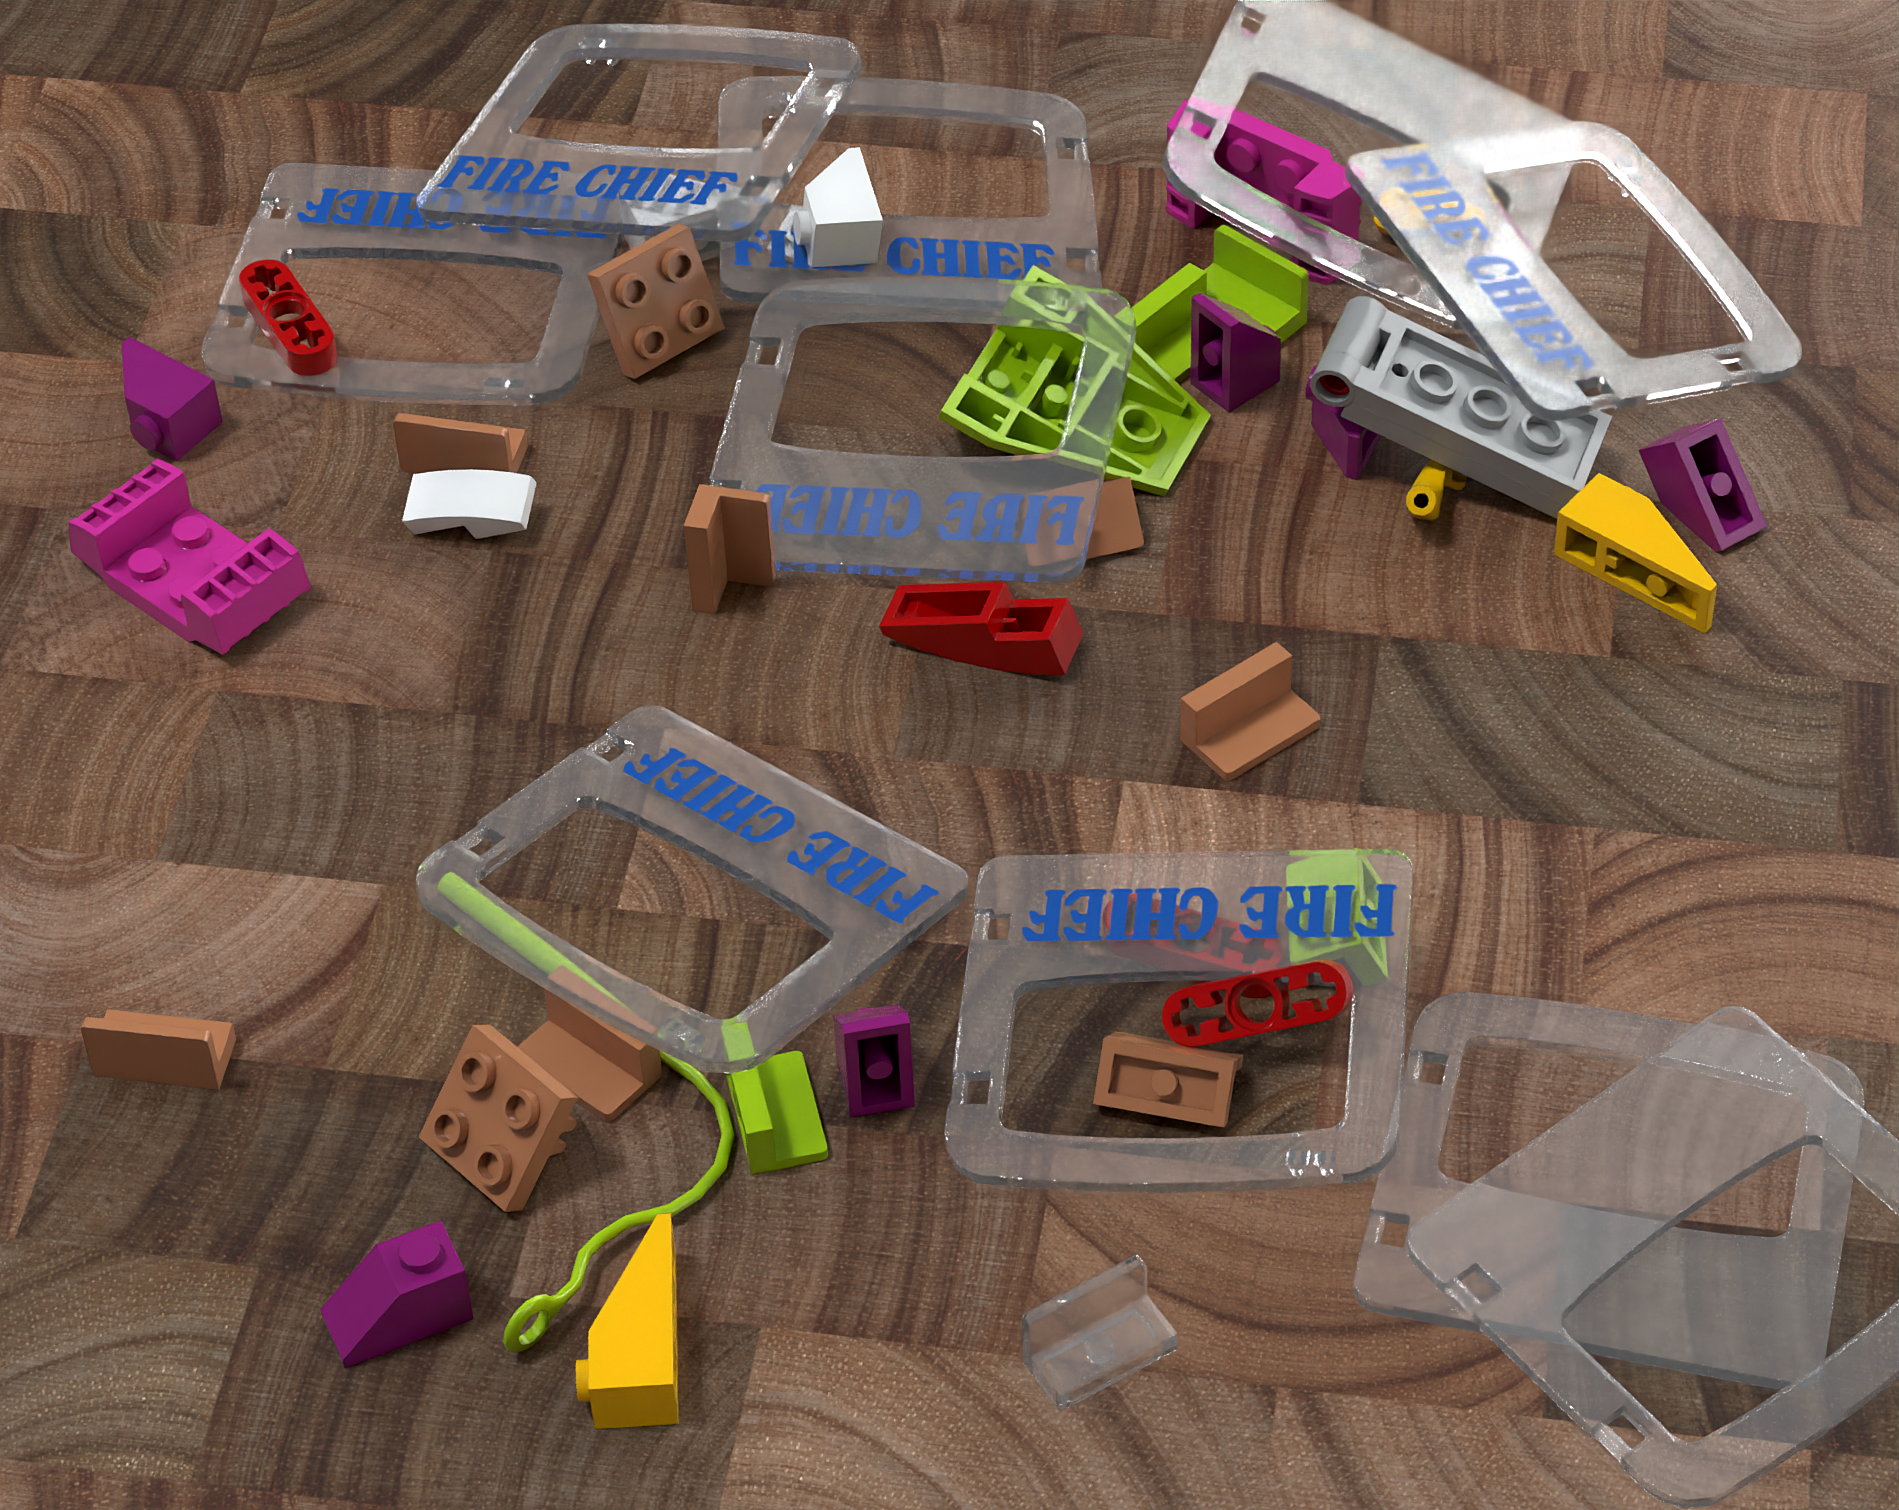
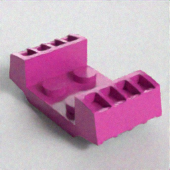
M1186 99L1183 101L1167 124V213L1183 224L1195 229L1215 209L1222 206L1292 238L1291 262L1307 270L1309 281L1329 285L1358 266L1362 177L1333 161L1330 150L1238 109L1220 111Z
M158 458L143 471L133 475L129 481L118 489L115 488L111 491V494L98 503L93 504L90 509L69 522L71 552L97 572L109 589L189 643L197 640L222 655L227 653L230 647L243 637H248L250 632L263 622H268L269 618L280 609L289 606V603L300 594L306 593L311 589L300 553L286 539L268 528L249 543L245 542L192 507L184 472Z

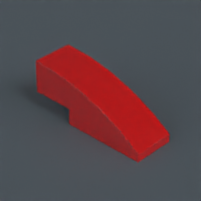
M1006 582L898 585L879 625L884 636L915 649L961 663L1024 674L1065 675L1083 636L1082 628L1069 598L1013 599Z

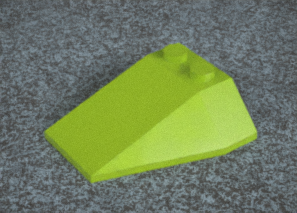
M1033 265L1012 297L994 334L968 375L964 373L937 418L988 447L1107 481L1130 476L1132 488L1165 497L1211 414L1082 292Z

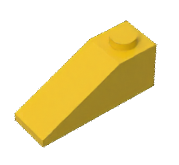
M1598 473L1558 512L1554 548L1555 556L1704 634L1712 627L1717 584L1649 498L1628 486H1624Z
M671 1213L657 1214L589 1329L588 1359L576 1360L578 1402L591 1403L594 1429L679 1424L676 1250Z

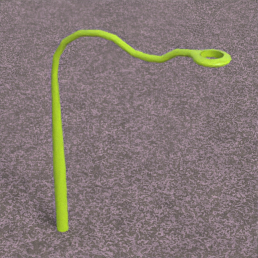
M449 878L442 883L437 893L438 899L548 982L559 972L563 971L629 1015L559 957L458 881ZM659 1038L661 1061L691 1081L715 1108L721 1131V1139L715 1162L691 1190L671 1203L625 1215L596 1233L578 1251L570 1281L553 1296L547 1294L536 1295L524 1302L512 1315L505 1328L503 1337L506 1350L512 1353L525 1351L542 1338L554 1316L582 1287L590 1258L605 1243L628 1228L653 1222L657 1214L671 1213V1217L700 1200L727 1168L735 1134L726 1100L701 1072ZM539 1312L533 1325L524 1334L520 1335L527 1320Z

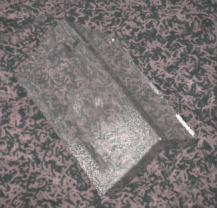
M1134 1255L1026 1312L1022 1316L1023 1364L1059 1411L1062 1412L1177 1350L1178 1333L1147 1296V1265L1139 1255Z

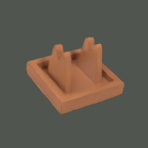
M676 224L587 273L624 376L636 379L725 328L691 229L688 226Z
M490 1024L472 1025L419 1138L503 1211H521L549 1156L559 1154L566 1148V1143L559 1136L563 1132L572 1131L577 1126V1121L570 1116V1113L578 1097Z

